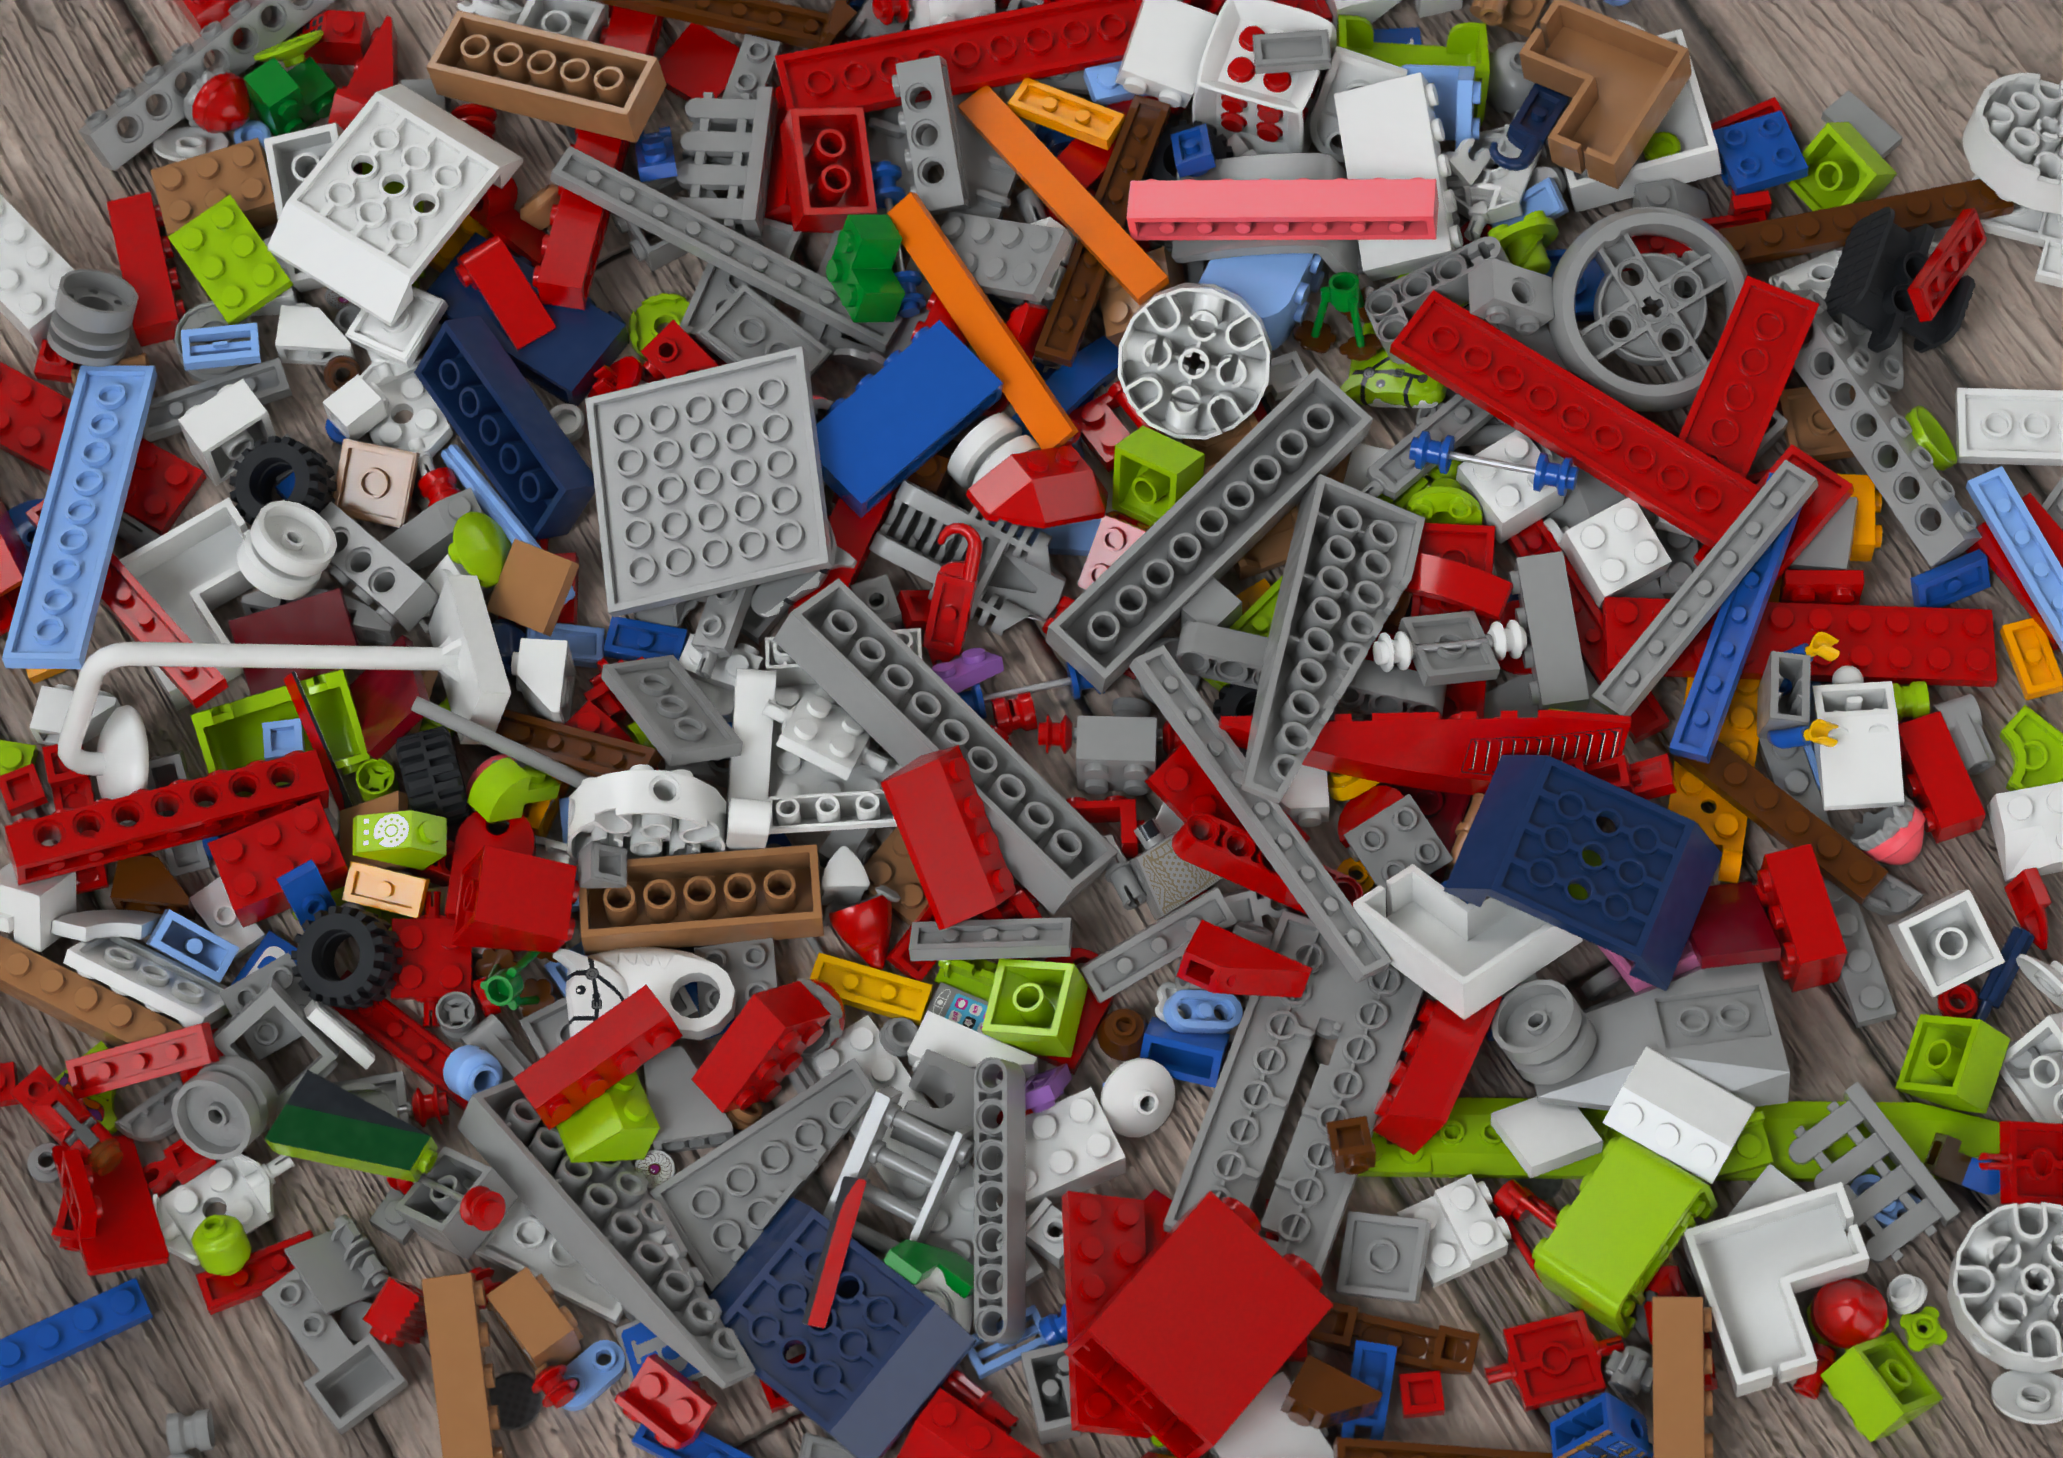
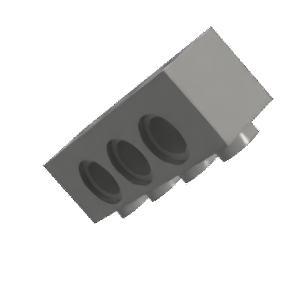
M938 55L895 64L897 74L892 75V85L895 96L901 97L903 111L898 112V120L902 134H907L909 149L904 150V156L908 171H913L915 186H911V192L917 193L932 216L971 208L947 61ZM922 91H930L932 99L929 106L924 109H917L915 104L917 95ZM928 128H936L938 132L936 142L931 146H924L921 140L923 132ZM934 165H942L944 168L943 178L938 183L931 184L928 180V171Z
M330 502L319 513L335 533L337 542L335 554L329 563L332 566L329 573L345 587L351 582L355 586L352 592L365 605L370 606L373 602L379 607L375 612L391 627L398 622L410 632L437 603L439 599L438 594L423 578L333 502Z

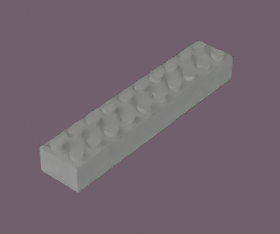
M1316 367L1048 626L1045 642L1103 694L1129 668L1134 658L1144 654L1150 645L1157 641L1181 618V608L1213 577L1219 581L1301 501L1319 474L1327 476L1368 436L1373 418Z
M839 578L789 614L773 640L902 767L921 755L959 745L962 755L969 765L970 775L977 793L983 800L984 810L991 828L998 838L999 848L1007 868L1050 913L1054 915L1099 878L1118 851Z

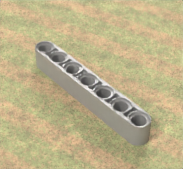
M1200 622L1188 623L1181 630L1175 661L1184 673L1258 690L1268 637ZM1364 659L1336 707L1372 715V713L1439 712L1442 716L1447 684L1424 687L1418 672L1415 670H1400L1397 666H1393L1390 672H1384L1375 661Z
M989 1057L983 1059L977 1065L974 1074V1327L978 1337L982 1340L1010 1345L1022 1338L1026 1327L1025 1074L1021 1066L1015 1062ZM1000 1070H1003V1080L1000 1085H997V1074ZM1002 1110L1003 1121L1000 1126H997V1115ZM1002 1151L1003 1162L998 1168L996 1160L998 1154ZM1002 1192L1003 1204L998 1209L996 1201L998 1195ZM1002 1233L1003 1245L998 1250L996 1242L998 1236ZM1002 1275L1003 1287L998 1292L996 1286L997 1279ZM1002 1316L1003 1328L998 1333L996 1325L999 1317Z

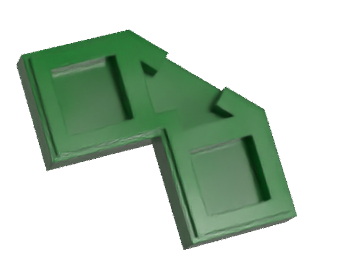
M906 1239L891 1248L883 1260L886 1265L913 1285H917L928 1278L934 1269L938 1267L944 1275L946 1285L963 1299L974 1293V1265L956 1252Z

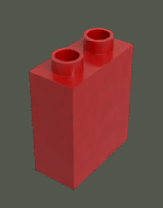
M1211 1191L1179 1219L1064 1350V1353L1177 1458H1199L1211 1449L1334 1305L1319 1291L1323 1285L1322 1279L1307 1261L1289 1253L1281 1256L1258 1235L1261 1231V1224L1249 1207L1232 1197H1224L1220 1200Z

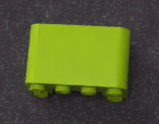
M1623 1135L1619 1139L1614 1137L1609 1141L1602 1154L1603 1161L1595 1172L1589 1171L1585 1175L1579 1186V1195L1572 1205L1567 1204L1562 1208L1555 1222L1556 1228L1548 1238L1544 1237L1538 1242L1532 1253V1258L1535 1260L1534 1269L1546 1289L1579 1310H1583L1584 1313L1626 1339L1637 1323L1636 1319L1632 1318L1630 1314L1633 1312L1636 1303L1641 1306L1645 1301L1643 1292L1685 1231L1697 1226L1694 1218L1699 1217L1707 1222L1718 1204L1708 1184L1654 1151Z

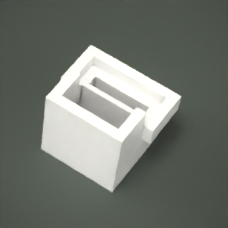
M10 862L0 869V931L10 933L14 930L15 943L25 948L42 952L62 937L51 933L52 919L77 912L76 871L18 886L13 866Z

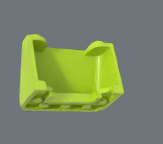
M1338 15L1337 46L1398 67H1402L1405 64L1474 66L1475 81L1481 82V103L1474 104V117L1480 118V126L1482 125L1490 76L1486 23H1460L1449 31L1446 46L1373 42V26L1369 20L1354 15Z
M338 669L301 680V686L337 769L341 768L343 775L356 772L359 766L364 761L370 760L371 757L367 754L345 669ZM285 685L193 713L191 718L208 773L210 774L216 770L225 769L229 771L245 767L256 760H265L262 723L297 719L299 715ZM304 729L306 752L313 750V748ZM278 782L275 785L281 786L287 784V782ZM242 791L237 793L236 795L240 797H249L253 794L247 791Z

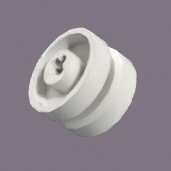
M1004 412L993 414L974 427L959 443L947 466L948 474L961 487L969 489L1010 455L1042 449L1032 437L1028 435L1022 436V428L1009 415Z
M285 500L274 501L261 508L252 524L251 530L247 532L242 540L236 557L239 569L245 578L258 590L274 598L296 600L304 598L313 591L321 577L322 571L327 568L335 554L337 542L335 533L327 521L314 510L300 503Z

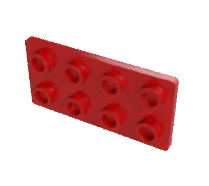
M125 1135L114 1137L116 1143L109 1155L99 1146L93 1152V1156L98 1160L99 1164L93 1167L90 1164H83L79 1149L67 1150L62 1145L54 1146L52 1149V1156L86 1271L90 1276L160 1265L169 1261L167 1246L134 1140Z

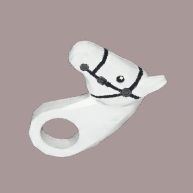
M634 947L606 951L590 956L559 948L553 954V958L568 970L565 993L570 1038L646 984L672 1017L683 1035L681 1038L703 1040L720 1033L734 1017L737 997L728 973L717 964L693 953L659 947ZM702 981L709 983L719 991L720 999L716 1008L710 1014L701 1018L681 1016L672 1006L676 992L682 986L691 982Z

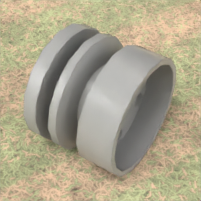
M79 269L66 273L61 277L54 305L56 309L53 310L47 335L50 348L61 357L86 366L105 367L118 363L125 355L130 334L129 327L132 325L138 301V294L135 288L126 280L112 273L100 270Z

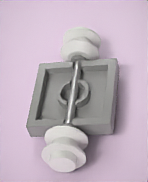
M1474 611L1404 617L1401 619L1398 627L1399 631L1395 634L1394 640H1391L1387 633L1379 635L1378 641L1373 645V657L1375 663L1380 665L1384 672H1390L1394 663L1397 664L1400 670H1407L1411 661H1413L1424 687L1497 679L1500 671L1497 660H1503L1506 652L1513 659H1518L1522 651L1526 649L1527 635L1525 629L1520 627L1516 620L1508 621L1506 628L1500 622L1495 621L1491 624L1488 633L1484 634Z

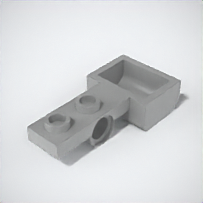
M745 34L722 98L740 99L741 93H750L752 99H756L758 86L770 87V81L776 68L775 56L780 55L782 51L781 42ZM693 123L691 131H699V123ZM711 123L710 131L736 132L737 124ZM748 124L747 132H752L753 124ZM684 151L682 152L683 160L689 157L695 160V156H689ZM707 156L706 164L732 165L733 157ZM744 157L743 165H748L749 157Z
M293 1269L262 1292L265 1300L289 1330L300 1348L319 1370V1372L303 1384L341 1436L409 1386L371 1334L353 1346L331 1315L324 1314L296 1269Z

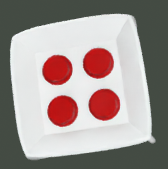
M1226 0L1216 19L1200 63L1197 84L1193 94V125L1194 121L1203 122L1202 124L1206 123L1207 127L1211 125L1217 129V136L1223 134L1227 139L1236 134L1245 143L1249 151L1253 149L1258 155L1307 153L1312 143L1310 135L1311 114L1328 69L1255 74L1252 36L1257 34L1328 29L1332 59L1337 46V34L1334 25L1314 13L1270 0Z

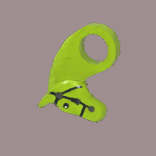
M1409 273L1399 275L1395 280H1397V279H1399V278H1401V277H1403V276H1405V275H1407V274H1409ZM1364 323L1362 327L1363 335H1376L1372 324ZM1382 347L1377 350L1375 356L1368 360L1356 361L1351 359L1349 377L1340 389L1360 405L1390 408H1434L1445 398L1447 387L1408 363L1396 364L1392 362Z

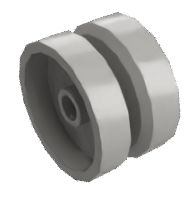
M1552 979L1533 980L1518 986L1504 997L1491 1023L1495 1041L1523 1079L1536 1085H1552L1569 1079L1580 1071L1590 1059L1597 1041L1594 1025L1580 1008L1575 998L1565 985Z
M224 1055L219 1057L218 1062L205 1065L197 1075L193 1076L174 1095L171 1111L175 1128L182 1140L190 1148L209 1159L228 1160L240 1155L255 1139L267 1130L275 1120L278 1102L276 1090L270 1079L256 1064L239 1056Z

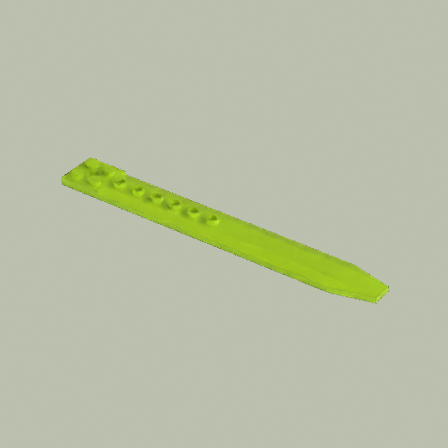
M1458 1097L1446 1124L1415 1155L1396 1144H1386V1138L1379 1137V1134L1374 1132L1371 1140L1376 1150V1167L1369 1168L1366 1172L1358 1174V1177L1463 1178L1472 1174L1473 1178L1530 1179L1491 1126V1113L1531 1098ZM1788 1101V1103L1758 1106L1752 1112L1763 1111L1765 1117L1763 1126L1774 1161L1772 1166L1793 1182H1814L1816 1176L1823 1171L1814 1159L1805 1165L1795 1164L1791 1161L1788 1152L1791 1143L1797 1139L1793 1131L1801 1125L1808 1131L1831 1113L1827 1109V1106L1832 1103L1830 1101ZM1837 1102V1103H1838L1839 1106H1842V1105H1843L1844 1103H1846V1102ZM1875 1102L1923 1165L1936 1132L1961 1140L1962 1143L1958 1152L1970 1157H1979L1983 1152L1999 1154L2000 1122L1919 1102ZM1578 1107L1603 1140L1602 1152L1531 1179H1583L1589 1171L1595 1172L1603 1161L1602 1154L1609 1141L1614 1137L1619 1139L1623 1136L1622 1133L1603 1123L1609 1111ZM1863 1123L1856 1127L1865 1139L1872 1135ZM1846 1134L1823 1151V1153L1833 1164L1856 1147V1145ZM1888 1155L1882 1159L1890 1171L1897 1168ZM1767 1166L1717 1178L1714 1181H1756ZM1873 1167L1862 1174H1872L1880 1177ZM1932 1175L1935 1180H1936V1179H1941V1178H1939V1177H1937V1176Z

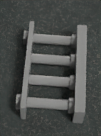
M888 1085L877 1090L823 1216L831 1221L844 1176L866 1180V1186L862 1198L914 1224L915 1226L909 1240L925 1244L959 1163L964 1164L972 1152L974 1142L970 1141L974 1128L966 1125L958 1129L954 1136H951L903 1112L902 1106L898 1105L903 1092ZM896 1126L946 1151L938 1173L886 1148V1143L882 1140L887 1128ZM879 1162L931 1188L922 1210L870 1184L871 1180L867 1178V1174L871 1165H876ZM855 1221L851 1235L852 1238L886 1255L891 1248L899 1244V1242Z

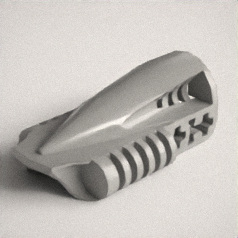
M906 479L903 480L885 523L880 531H877L869 547L870 551L933 583V587L928 595V599L932 601L937 573L942 565L950 561H965L968 548L967 540L961 534H951L942 545L937 542L939 534L950 524L965 523L972 526L979 533L983 549L969 620H973L979 608L983 609L978 625L984 628L991 615H995L996 618L990 631L999 636H1002L1006 629L1025 618L1046 621L1059 603L1067 580L1066 577L1052 566L1048 551L1052 536L1041 531L1032 545L1029 541L1035 527L1027 526L1021 538L1016 535L1021 525L1012 524L1007 532L1004 530L1007 521L999 519L996 525L991 524L992 521L979 517L980 512L975 506H973L971 512H968Z

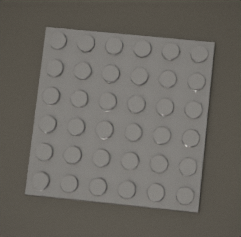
M802 346L585 398L608 613L612 617L834 567L808 355Z

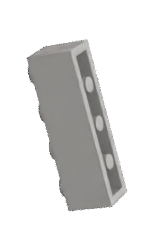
M1563 551L1516 557L1514 571H1510L1508 577L1509 582L1513 584L1511 594H1518L1520 608H1515V619L1520 627L1525 629L1527 635V646L1522 651L1524 668H1531L1533 682H1528L1531 705H1538V710L1552 708L1576 712L1586 711L1590 698Z

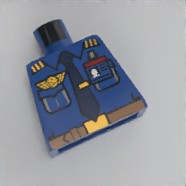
M1607 1392L1602 1393L1550 1423L1553 1458H1653L1654 1455L1653 1444L1648 1441L1647 1420L1645 1416Z

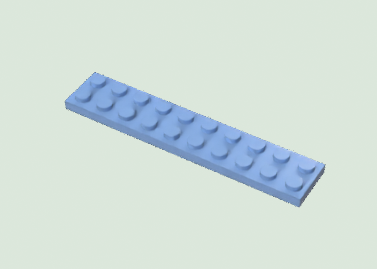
M80 366L2 655L5 668L81 669L84 665L157 380L155 366Z

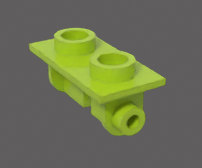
M985 959L939 960L938 966L940 969L934 982L938 984L940 982L989 1002L998 964Z

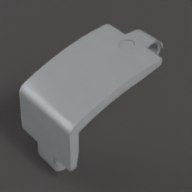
M1323 153L1265 154L1215 160L1216 167L1211 168L1207 173L1198 177L1186 176L1180 178L1177 171V180L1348 179L1346 171L1331 155ZM1358 240L1148 241L1150 247L1154 250L1164 246L1169 252H1172V258L1177 263L1250 255L1311 253L1320 255L1336 274L1339 272H1351L1355 275L1364 273Z

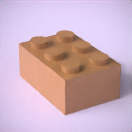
M258 138L150 170L168 236L229 194L255 230L278 223L267 156Z

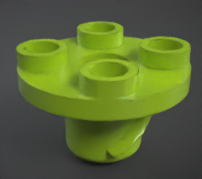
M1539 210L1529 213L1524 217L1523 221L1513 225L1502 224L1492 228L1488 232V237H1494L1500 242L1510 263L1545 275L1551 268L1545 248L1556 239L1559 230L1555 221L1552 218L1546 217L1544 211Z
M1440 478L1433 481L1430 486H1425L1423 490L1413 495L1406 506L1407 511L1424 517V523L1482 525L1483 511L1479 502L1472 495L1463 491L1458 481L1451 478Z

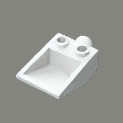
M1850 665L1842 666L1834 672L1832 685L1812 686L1810 701L1811 724L1816 719H1822L1838 725V728L1831 729L1827 736L1838 740L1834 747H1827L1813 742L1824 811L1904 806L1898 716L1892 681L1864 683L1863 675L1859 669Z

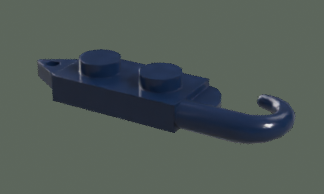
M1535 83L1511 122L1506 134L1509 142L1522 150L1517 158L1505 157L1498 151L1497 142H1492L1489 152L1493 161L1500 167L1511 171H1520L1529 167L1538 152L1541 151L1548 139L1547 137L1564 112L1569 98L1565 97L1564 94Z

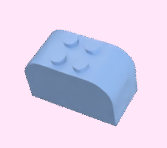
M1311 253L1264 254L1213 259L1209 261L1199 283L1215 284L1241 296L1261 317L1273 351L1287 340L1296 322H1303L1309 308L1307 299L1311 291L1317 293L1322 284L1324 272L1321 270L1324 260L1320 255Z

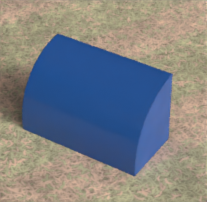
M1152 1017L1144 1033L1140 1058H1147L1160 1063L1167 1069L1173 1079L1215 1088L1224 1065L1230 1034L1181 1033L1173 1030L1166 1022L1159 1018Z

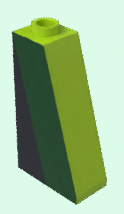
M309 1070L302 1077L264 1138L272 1151L280 1155L416 1183L423 1173L427 1174L431 1171L438 1157L436 1152L438 1147L431 1135Z

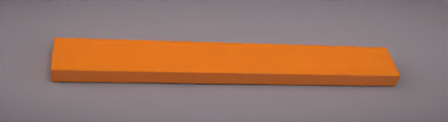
M989 86L980 88L957 105L959 113L1139 306L1170 283L1168 276Z
M910 192L887 213L903 238L901 243L983 364L1003 382L1002 392L1040 448L1048 449L1063 446L1079 432L920 197L917 193Z

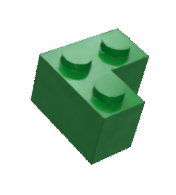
M311 56L287 72L273 57L244 77L255 114L261 122L268 126L273 136L305 130L319 119L330 116L337 88Z
M848 214L844 227L838 234L837 245L832 258L826 266L827 279L831 282L842 305L846 308L854 323L894 322L905 295L904 289L891 269L903 238L888 214Z

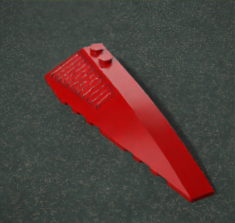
M1518 710L1501 711V716L1494 718H1480L1477 715V711H1460V713L1451 715L1449 719H1442L1439 712L1372 713V721H1352V714H1335V719L1329 720L1324 725L1302 765L1361 779L1412 788L1474 795L1475 793L1485 794L1502 755H1548L1559 761L1582 756L1586 766L1621 756L1631 725V716L1562 710H1538V717L1518 718ZM1221 716L1219 728L1228 733L1236 746L1247 749L1253 716Z

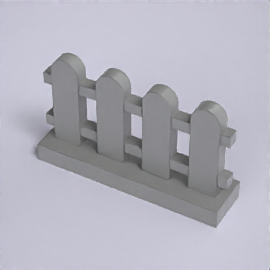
M758 86L756 99H752L750 93H741L740 99L714 98L713 92H704L703 98H693L685 105L688 119L691 122L699 123V131H688L683 134L680 140L684 153L689 156H695L694 164H684L677 169L676 178L679 185L684 189L691 190L690 197H681L676 199V201L720 224H724V226L735 230V224H742L747 237H762L779 109L773 87ZM711 123L737 124L736 132L710 131ZM748 124H753L752 132H747ZM706 157H733L732 165L706 164ZM744 157H749L748 165H743ZM702 190H728L727 198H701ZM740 191H744L743 199H739Z
M1857 1081L1845 1090L1843 1099L1846 1103L1839 1106L1836 1101H1833L1827 1106L1828 1111L1831 1113L1808 1131L1802 1125L1793 1131L1797 1139L1791 1143L1788 1153L1791 1161L1795 1164L1805 1165L1814 1159L1823 1170L1815 1178V1190L1842 1182L1854 1214L1853 1225L1857 1224L1858 1228L1865 1224L1873 1234V1237L1868 1240L1865 1246L1870 1258L1869 1260L1881 1263L1891 1257L1896 1263L1904 1256L1900 1251L1902 1247L1923 1232L1930 1238L1937 1232L1933 1224L1940 1221L1944 1227H1947L1959 1217L1961 1211ZM1861 1123L1872 1134L1866 1139L1856 1128ZM1847 1134L1856 1147L1832 1164L1823 1151ZM1887 1155L1897 1166L1893 1171H1890L1882 1161ZM1873 1167L1882 1179L1857 1196L1848 1184ZM1912 1188L1923 1199L1918 1204L1908 1194V1191ZM1898 1199L1907 1212L1883 1229L1874 1216Z

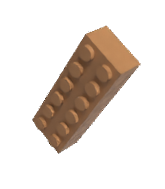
M457 10L426 66L437 95L637 143L666 87L657 57Z
M817 844L627 859V886L625 888L580 887V928L585 955H593L634 947L670 949L719 945L766 938L782 940L824 936Z

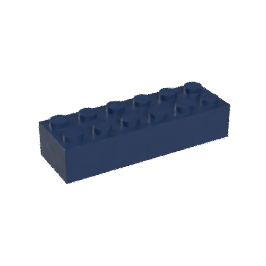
M481 316L446 320L414 371L415 375L514 515L531 536L537 541L567 535L595 493L592 471Z

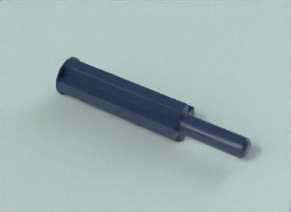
M2016 926L2012 928L2001 950L2005 962L1991 969L1978 995L1981 1004L1973 1019H1980L1985 1022L1993 1007L1999 1009L2020 968L2016 963V958L2020 954H2027L2035 938L2027 930Z

